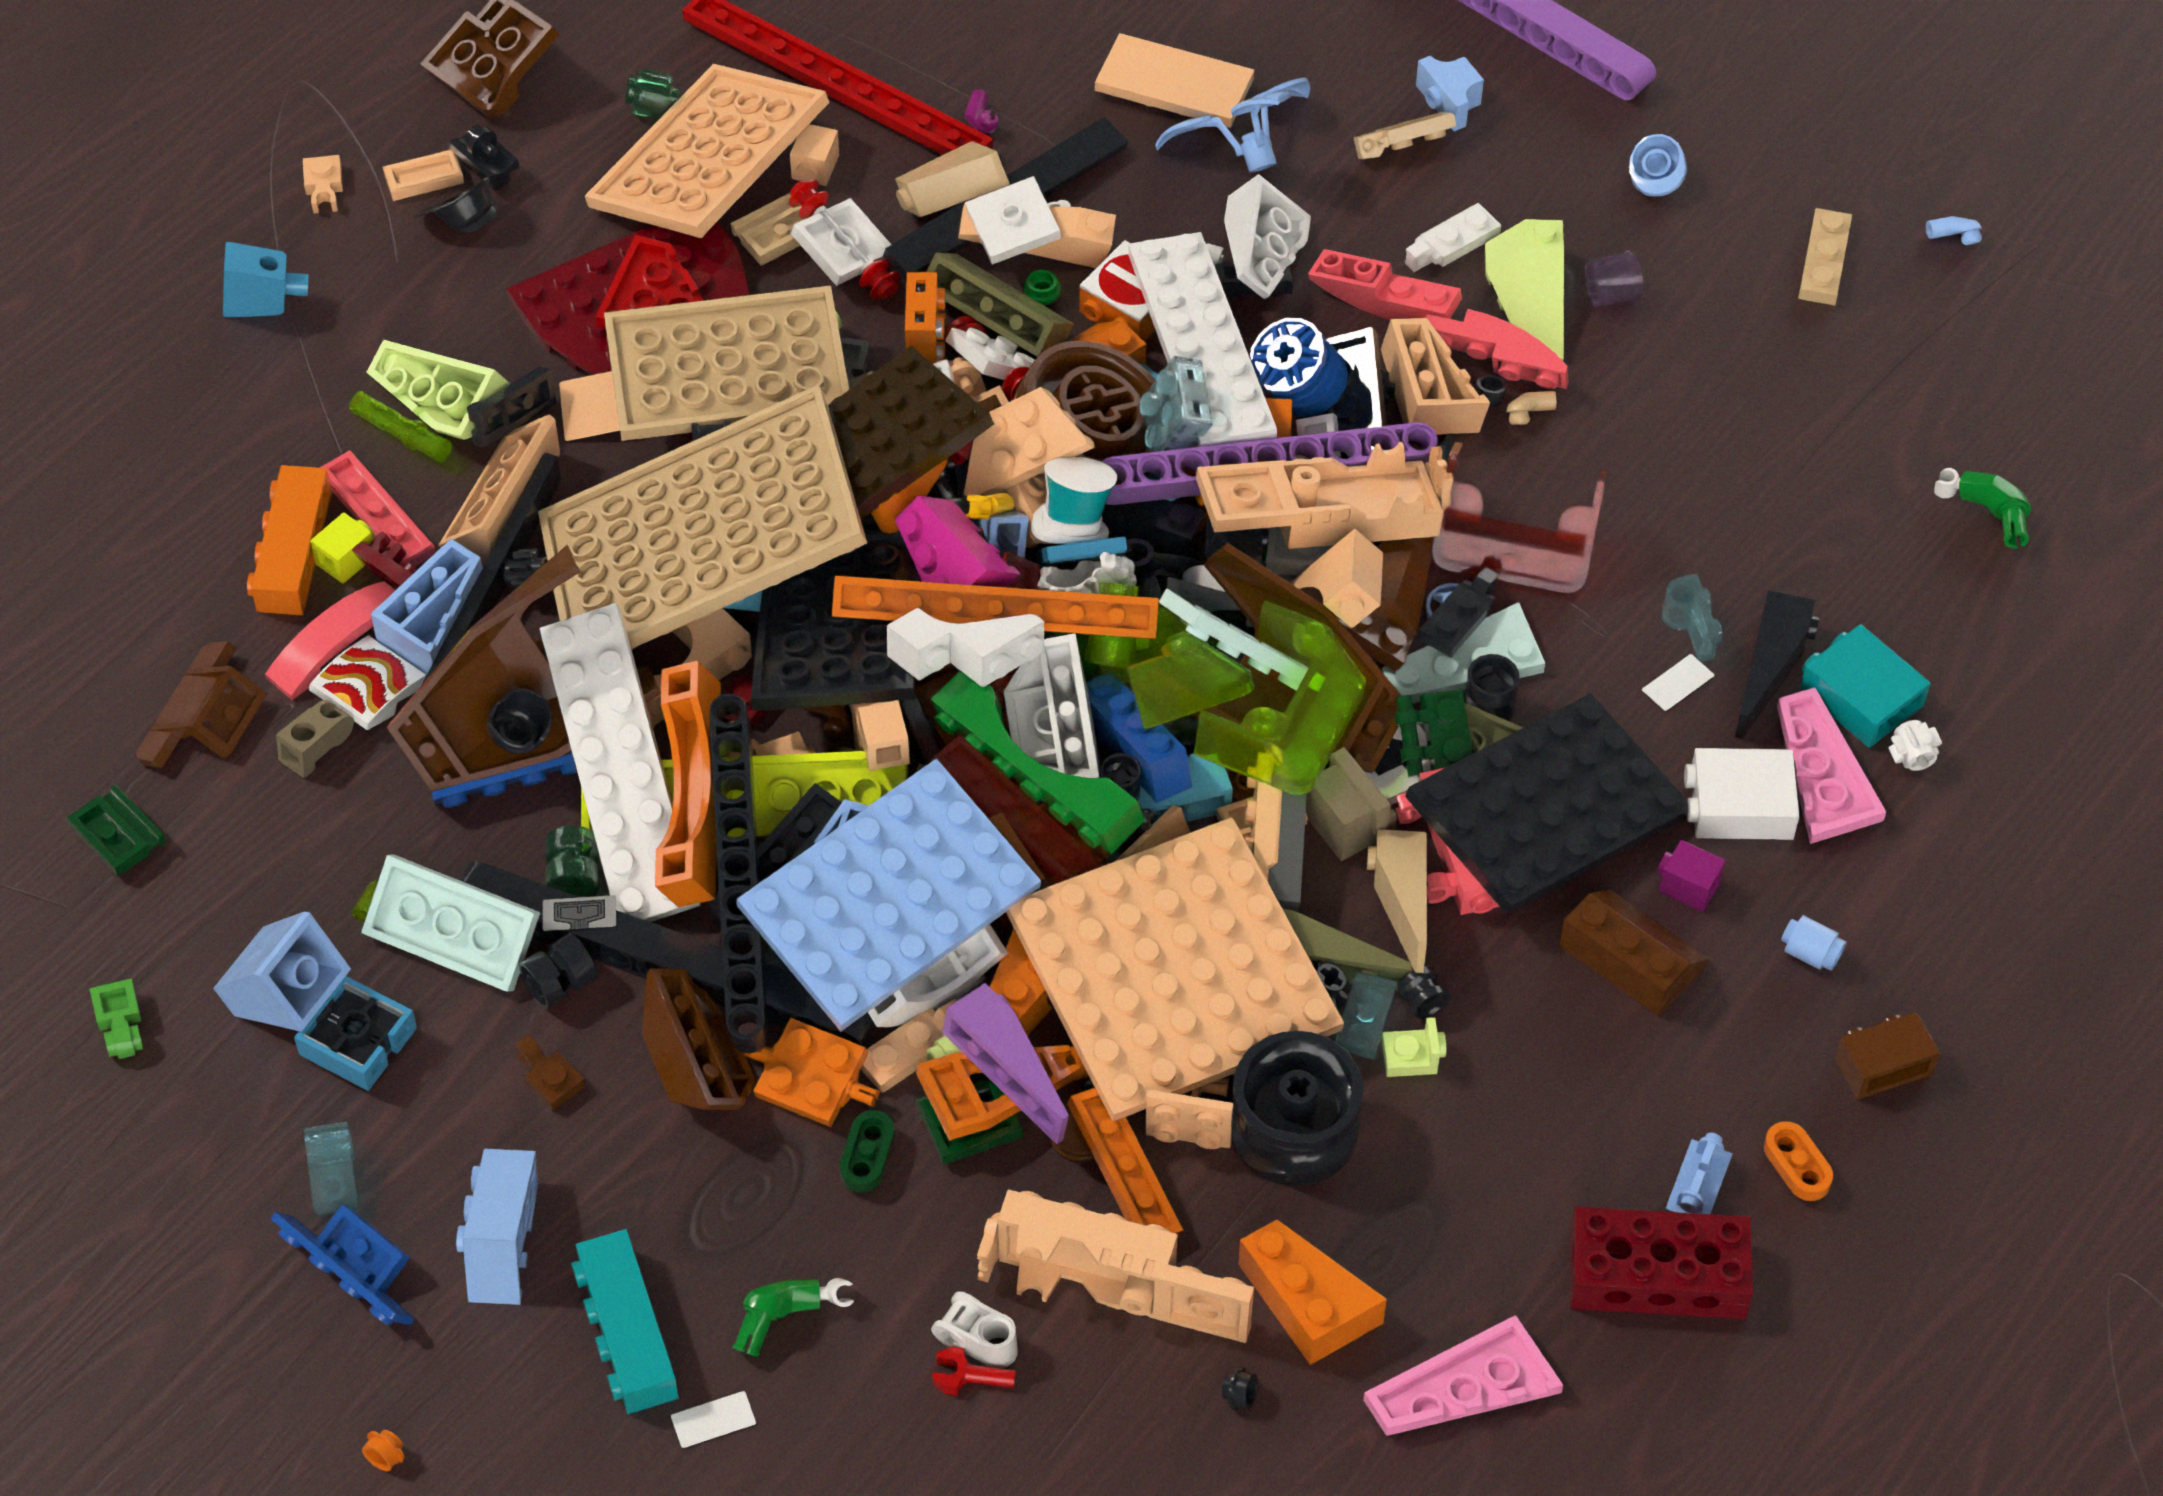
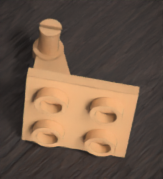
M1222 1078L1194 1089L1191 1096L1147 1090L1146 1135L1154 1136V1138L1162 1142L1171 1143L1177 1140L1193 1142L1206 1149L1230 1148L1232 1141L1233 1103L1199 1098L1202 1092L1226 1097L1229 1078Z

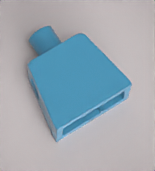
M226 242L223 317L281 315L284 313L285 295L308 296L309 274L286 272L287 254L283 251Z

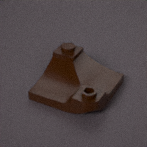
M490 0L476 17L466 11L420 65L429 74L462 96L479 112L489 118H496L505 114L520 97L518 94V84L521 78L560 34L552 25L515 0Z

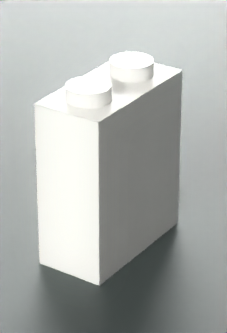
M1695 748L1692 764L1685 765L1684 783L1685 788H1692V798H1688L1687 819L1688 822H1694L1696 838L1794 839L1799 820L1793 750Z

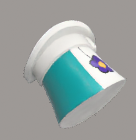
M1061 457L1046 462L1044 465L1046 503L1041 505L1033 516L1031 524L1033 535L1041 541L1055 544H1072L1108 539L1109 529L1102 522L1101 515L1117 481L1116 472L1103 462L1083 457Z

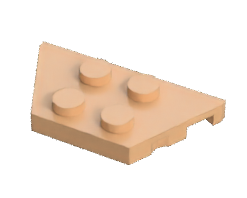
M1042 387L1037 388L989 412L994 425L973 440L963 495L987 496L1000 493L1044 472V465L1052 459L1076 457L1095 448L1094 442L1075 425L1076 421L1068 412L1060 408L1059 401L1049 390Z

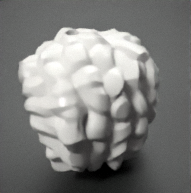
M1103 552L1100 556L1101 561L1080 560L1072 570H1062L1055 566L1043 567L1040 570L1041 577L1037 585L1039 590L1132 596L1131 589L1137 583L1136 576L1134 575L1135 565L1127 557Z

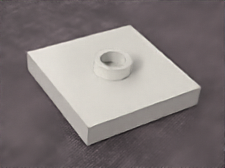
M1034 176L965 202L967 213L992 265L1061 239L1060 229Z

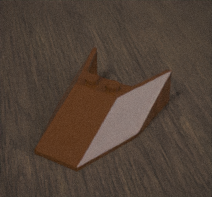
M1226 543L1207 559L1204 567L1252 623L1255 629L1254 638L1259 640V643L1264 642L1324 678L1317 691L1314 692L1301 685L1298 691L1294 690L1277 679L1280 675L1279 672L1271 669L1267 675L1249 665L1247 661L1250 657L1245 654L1223 693L1216 700L1200 697L1157 668H1154L1136 682L1133 690L1261 745L1288 752L1309 754L1311 758L1329 763L1331 754L1345 747L1364 772L1373 773L1398 729L1395 724L1394 714L1398 713L1396 697L1402 695L1326 606L1237 548Z
M568 545L472 626L387 726L388 731L432 792L557 759L572 750L549 662L521 622L523 612L533 601L580 573ZM648 665L636 667L645 702L647 703L660 695L661 691ZM511 689L533 690L546 699L553 711L552 728L548 736L538 748L530 753L510 754L497 746L487 732L486 722L492 706Z

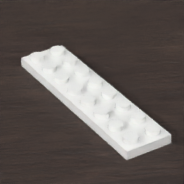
M1202 233L1182 234L1128 244V256L1170 371H1173V367L1176 364L1201 369L1195 377V383L1203 385L1207 407L1199 406L1200 419L1210 421V423L1202 433H1198L1196 439L1198 447L1277 438L1275 422ZM1198 425L1194 431L1197 432L1201 425Z
M613 603L541 627L540 632L609 893L610 896H616V910L652 922L701 906L700 903L678 908L655 887L656 849L663 841L669 827L673 801L620 607Z

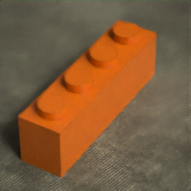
M281 465L278 479L271 482L270 502L272 504L270 511H265L262 519L264 537L262 542L258 541L256 543L255 573H249L247 580L248 596H253L256 611L259 613L304 616L315 569V559L310 540L324 529L332 496L327 468Z

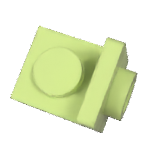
M1426 1018L1425 1030L1383 1032L1382 1046L1387 1077L1437 1074L1439 1058L1446 1057V1038L1444 1032H1437L1435 1018Z

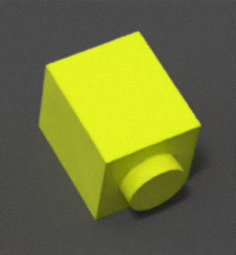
M343 512L310 540L315 564L344 584L364 567L352 549L356 545L360 546L363 542L369 545L374 538L373 531L364 521H356Z

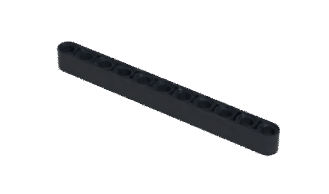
M478 861L468 863L459 881L540 912L532 936L534 939L552 944L565 935L572 933L583 944L592 960L645 979L650 969H686L694 978L693 983L705 990L718 1005L725 1007L722 948L617 910L616 926L544 931L543 900L581 897ZM764 963L768 1023L786 1028L790 1018H793L858 1045H864L874 1025L868 1012L840 1031L792 972ZM751 983L741 984L735 992L743 995L748 994L754 990L755 985Z

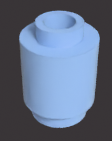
M1804 915L1799 921L1791 919L1781 938V941L1787 944L1784 952L1819 970L1824 967L1830 971L1836 966L1847 941L1839 938L1838 932Z

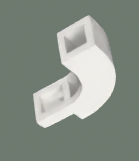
M989 924L868 1013L877 1027H893L905 1024L930 1008H933L936 1012L939 1007L953 999H959L986 979L984 973L1004 958L1008 952Z

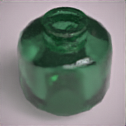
M641 68L636 72L635 76L629 75L625 92V104H630L631 112L635 115L660 119L679 98V88L673 87V79L669 73Z

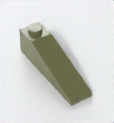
M1283 909L1313 966L1318 960H1321L1323 964L1328 963L1338 966L1344 973L1346 980H1349V984L1398 991V985L1401 980L1411 973L1412 965L1410 962L1296 911Z

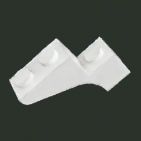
M916 608L887 625V656L919 681L951 663L983 688L1044 652V620L1033 614L956 624L940 621L929 616L921 609Z

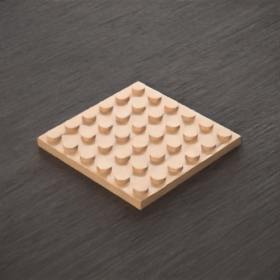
M1233 817L1031 893L1011 906L1006 912L1112 1122L1146 1109L1147 1090L1182 1095L1234 1074L1244 1054L1253 1045L1268 1036L1288 1031H1305L1327 1037L1343 1029L1344 1022Z

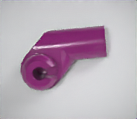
M977 89L971 93L964 117L974 129L988 135L994 132L999 119L996 114L993 117L989 115L991 110H985L989 99L988 94Z

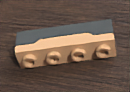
M1260 749L1257 763H1250L1248 768L1247 787L1254 788L1253 800H1247L1244 822L1245 824L1252 825L1251 837H1245L1244 839L1281 908L1297 912L1301 901L1309 754L1284 751L1273 752V750Z

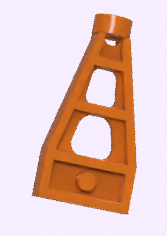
M1074 1046L1033 1047L1055 1090L1072 1081L1089 1077ZM962 1052L919 1063L916 1075L949 1140L990 1129L1021 1111L1006 1095L992 1102L981 1101L970 1076L983 1072Z

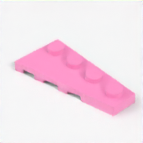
M1816 688L1779 698L1777 711L1787 750H1793L1796 788L1810 844L1884 821L1886 810Z
M1515 1315L1364 1392L1363 1401L1386 1436L1560 1394L1562 1393L1563 1384Z

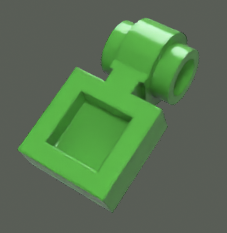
M132 978L90 988L99 1031L112 1029V1031L104 1032L109 1057L118 1055L119 1059L135 1056V1051L142 1050L143 1045L138 1025L129 1026V1024L141 1022Z

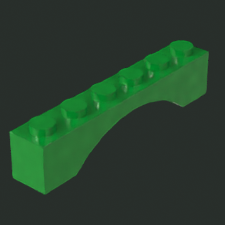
M959 671L931 699L938 714L935 720L944 731L950 735L955 732L964 738V744L977 757H981L983 754L992 760L991 764L1002 777L1007 780L1013 777L1021 783L1020 788L1031 800L1037 803L1041 799L1049 805L1048 809L1051 814L1063 825H1067L1070 822L1078 828L1080 837L1092 848L1095 849L1099 845L1112 855L1145 821L1138 801L1111 779L1086 778L1064 774L1045 767L1026 755L1012 741L1005 730L1002 707L993 687L989 684L982 688L962 671Z

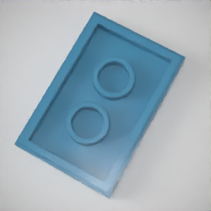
M1126 537L1045 547L1035 552L1037 565L1044 567L1074 563L1080 560L1100 559L1103 552L1117 556L1127 551Z

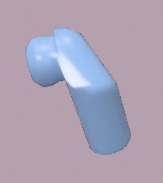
M1951 216L1926 222V233L1929 239L1961 234V241L1964 245L1979 243L1982 240L1980 233L1982 227L1976 220Z

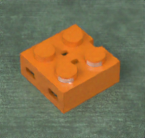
M907 272L906 349L912 346L932 364H935L938 360H945V342H938V340H944L946 332V313H939V311H945V288H938L937 272Z

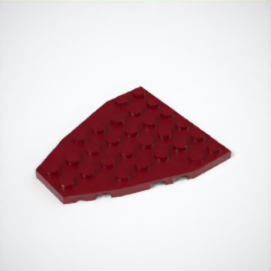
M718 221L702 238L650 225L506 288L508 299L542 348L550 353L555 350L567 359V365L575 371L581 368L589 375L610 372L612 369L606 328L597 327L595 316L635 235L670 243L677 253V259L684 269H687L698 286L699 293L704 301L750 295L739 249ZM692 432L683 433L684 436L693 440Z

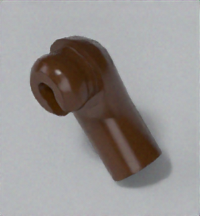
M843 705L802 707L803 710L824 714L828 720L824 728L828 730L827 734L834 739L843 737L845 732H848L851 728V717Z

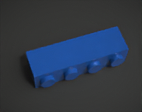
M1113 672L1097 676L1086 683L1096 739L1111 755L1125 753L1138 760L1141 766L1140 786L1156 803L1193 788L1186 748Z

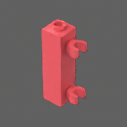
M1444 768L1420 773L1419 781L1443 770ZM1406 793L1396 797L1399 807L1395 808V812L1400 824H1408L1422 817L1405 797ZM1427 823L1445 872H1435L1427 875L1428 904L1439 903L1450 896H1454L1460 915L1472 912L1481 914L1495 907H1500Z

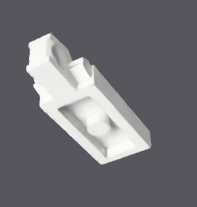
M1477 203L1417 237L1415 243L1406 248L1405 264L1413 272L1432 262L1435 265L1440 264L1444 267L1498 236L1501 232V224Z

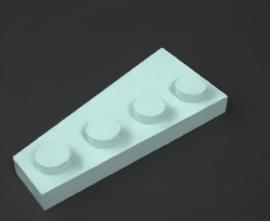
M1169 589L1165 590L1159 601L1160 604L1189 623L1185 630L1205 642H1207L1210 636L1218 639L1219 642L1216 647L1235 658H1238L1241 652L1250 657L1247 661L1249 665L1267 675L1271 669L1279 672L1280 675L1277 679L1294 690L1298 691L1301 685L1316 692L1324 679L1307 666L1264 642L1259 643V640L1232 624H1227L1200 606H1193Z
M1518 602L1486 617L1451 658L1428 645L1407 655L1404 665L1399 670H1396V672L1387 666L1382 667V672L1402 696L1412 695L1413 703L1420 702V696L1426 693L1461 689L1465 691L1468 668L1479 656L1499 654L1509 658L1516 664L1519 670V678L1544 673L1545 661Z

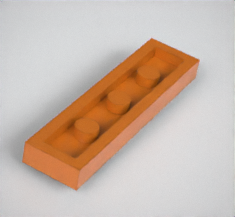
M1095 1088L1070 1096L1067 1104L1124 1218L1127 1221L1145 1226L1150 1224L1160 1225L1170 1232L1178 1234L1179 1238L1183 1228L1127 1118L1124 1117L1112 1122Z

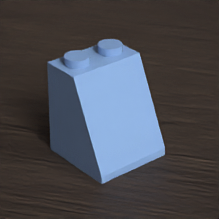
M301 912L263 926L213 989L236 1017L302 1032L351 968L311 913Z

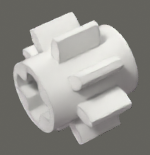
M1911 720L1895 729L1894 736L1891 737L1894 744L1888 748L1896 764L1902 762L1905 768L1917 771L1931 766L1936 761L1939 754L1937 746L1941 745L1942 741L1935 727L1928 728L1925 722Z

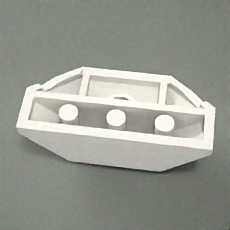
M1076 634L1044 639V652L1020 665L1004 690L1011 739L1026 755L1045 767L1068 775L1100 778V761L1088 689Z

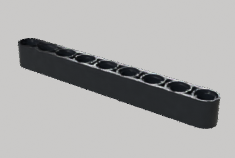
M727 693L714 699L709 711L726 1024L732 1045L742 1053L752 1054L761 1050L768 1041L763 937L745 915L739 916L731 913L737 906V898L760 883L751 725L745 702L741 697ZM727 715L739 716L732 723H723L721 721ZM731 752H738L741 754V756L734 761H726L723 759L725 755ZM732 790L744 792L742 796L736 799L725 797ZM734 828L746 830L740 837L733 838L727 836L728 832ZM738 866L748 868V871L741 876L729 874L733 868ZM750 944L753 946L752 950L747 954L737 955L733 953L738 945ZM751 983L755 985L754 990L748 994L743 995L735 992L741 984ZM749 1022L758 1025L757 1029L751 1034L745 1035L737 1032L739 1027Z

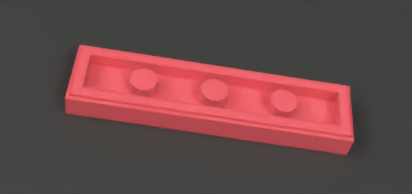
M351 450L320 467L327 468L332 492L357 521H364L373 531L374 538L380 532L388 535L391 542L385 548V551H390L397 542L403 546L407 553L399 565L403 567L407 562L416 567L436 553L432 542Z

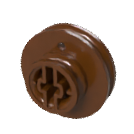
M1067 341L1055 344L1047 348L1035 359L1016 390L1014 400L1040 387L1049 390L1059 401L1060 408L1068 412L1076 421L1075 425L1094 442L1095 448L1076 457L1103 462L1105 459L1114 456L1156 452L1155 448H1150L1147 443H1152L1155 446V424L1152 421L1154 416H1150L1148 401L1152 397L1145 394L1148 392L1156 394L1160 385L1143 366L1119 350L1090 341ZM1117 479L1115 485H1120L1121 482Z

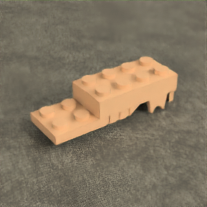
M1398 442L1397 446L1391 450H1383L1380 444H1375L1366 465L1346 466L1333 457H1315L1307 460L1303 458L1293 459V461L1278 460L1197 467L1196 481L1214 532L1280 527L1287 549L1335 545L1353 529L1359 531L1370 542L1439 536L1443 511L1451 505L1450 493L1453 476L1452 473H1447L1446 471L1447 463L1442 459L1443 451L1441 447H1431L1429 461L1424 465L1422 460L1405 462L1404 445L1402 442Z
M1009 1189L1001 1211L987 1219L984 1236L977 1253V1259L980 1260L977 1278L980 1281H989L994 1264L999 1258L1000 1262L1019 1266L1017 1295H1021L1027 1289H1036L1041 1293L1042 1301L1046 1302L1059 1280L1064 1278L1082 1283L1097 1303L1116 1309H1123L1134 1315H1146L1149 1318L1243 1343L1247 1342L1251 1329L1254 1287L1248 1286L1236 1278L1225 1277L1221 1279L1206 1275L1199 1269L1191 1266L1176 1267L1178 1234L1170 1232L1165 1227L1155 1224L1145 1226L1127 1221V1219L1118 1214L1107 1213L1103 1215L1085 1210L1076 1203H1058L1043 1199L1040 1195L1031 1191L1016 1192Z

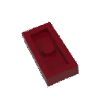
M380 532L369 545L363 542L360 546L356 545L352 549L353 553L367 569L396 589L417 571L414 566L407 562L403 567L399 565L407 553L400 543L397 542L390 551H385L391 539L384 532Z

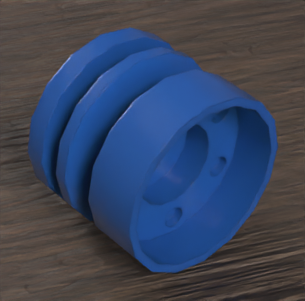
M1285 318L1272 323L1259 334L1251 347L1250 360L1260 386L1273 399H1292L1293 416L1313 417L1326 412L1338 402L1346 388L1348 371L1345 360L1313 323L1302 318Z

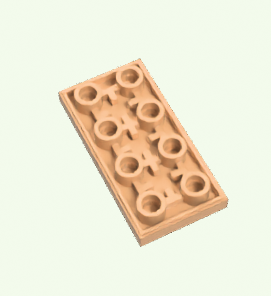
M1119 33L1095 81V91L1192 118L1204 116L1218 117L1226 127L1231 128L1236 116L1232 115L1231 109L1244 101L1254 80L1255 70Z

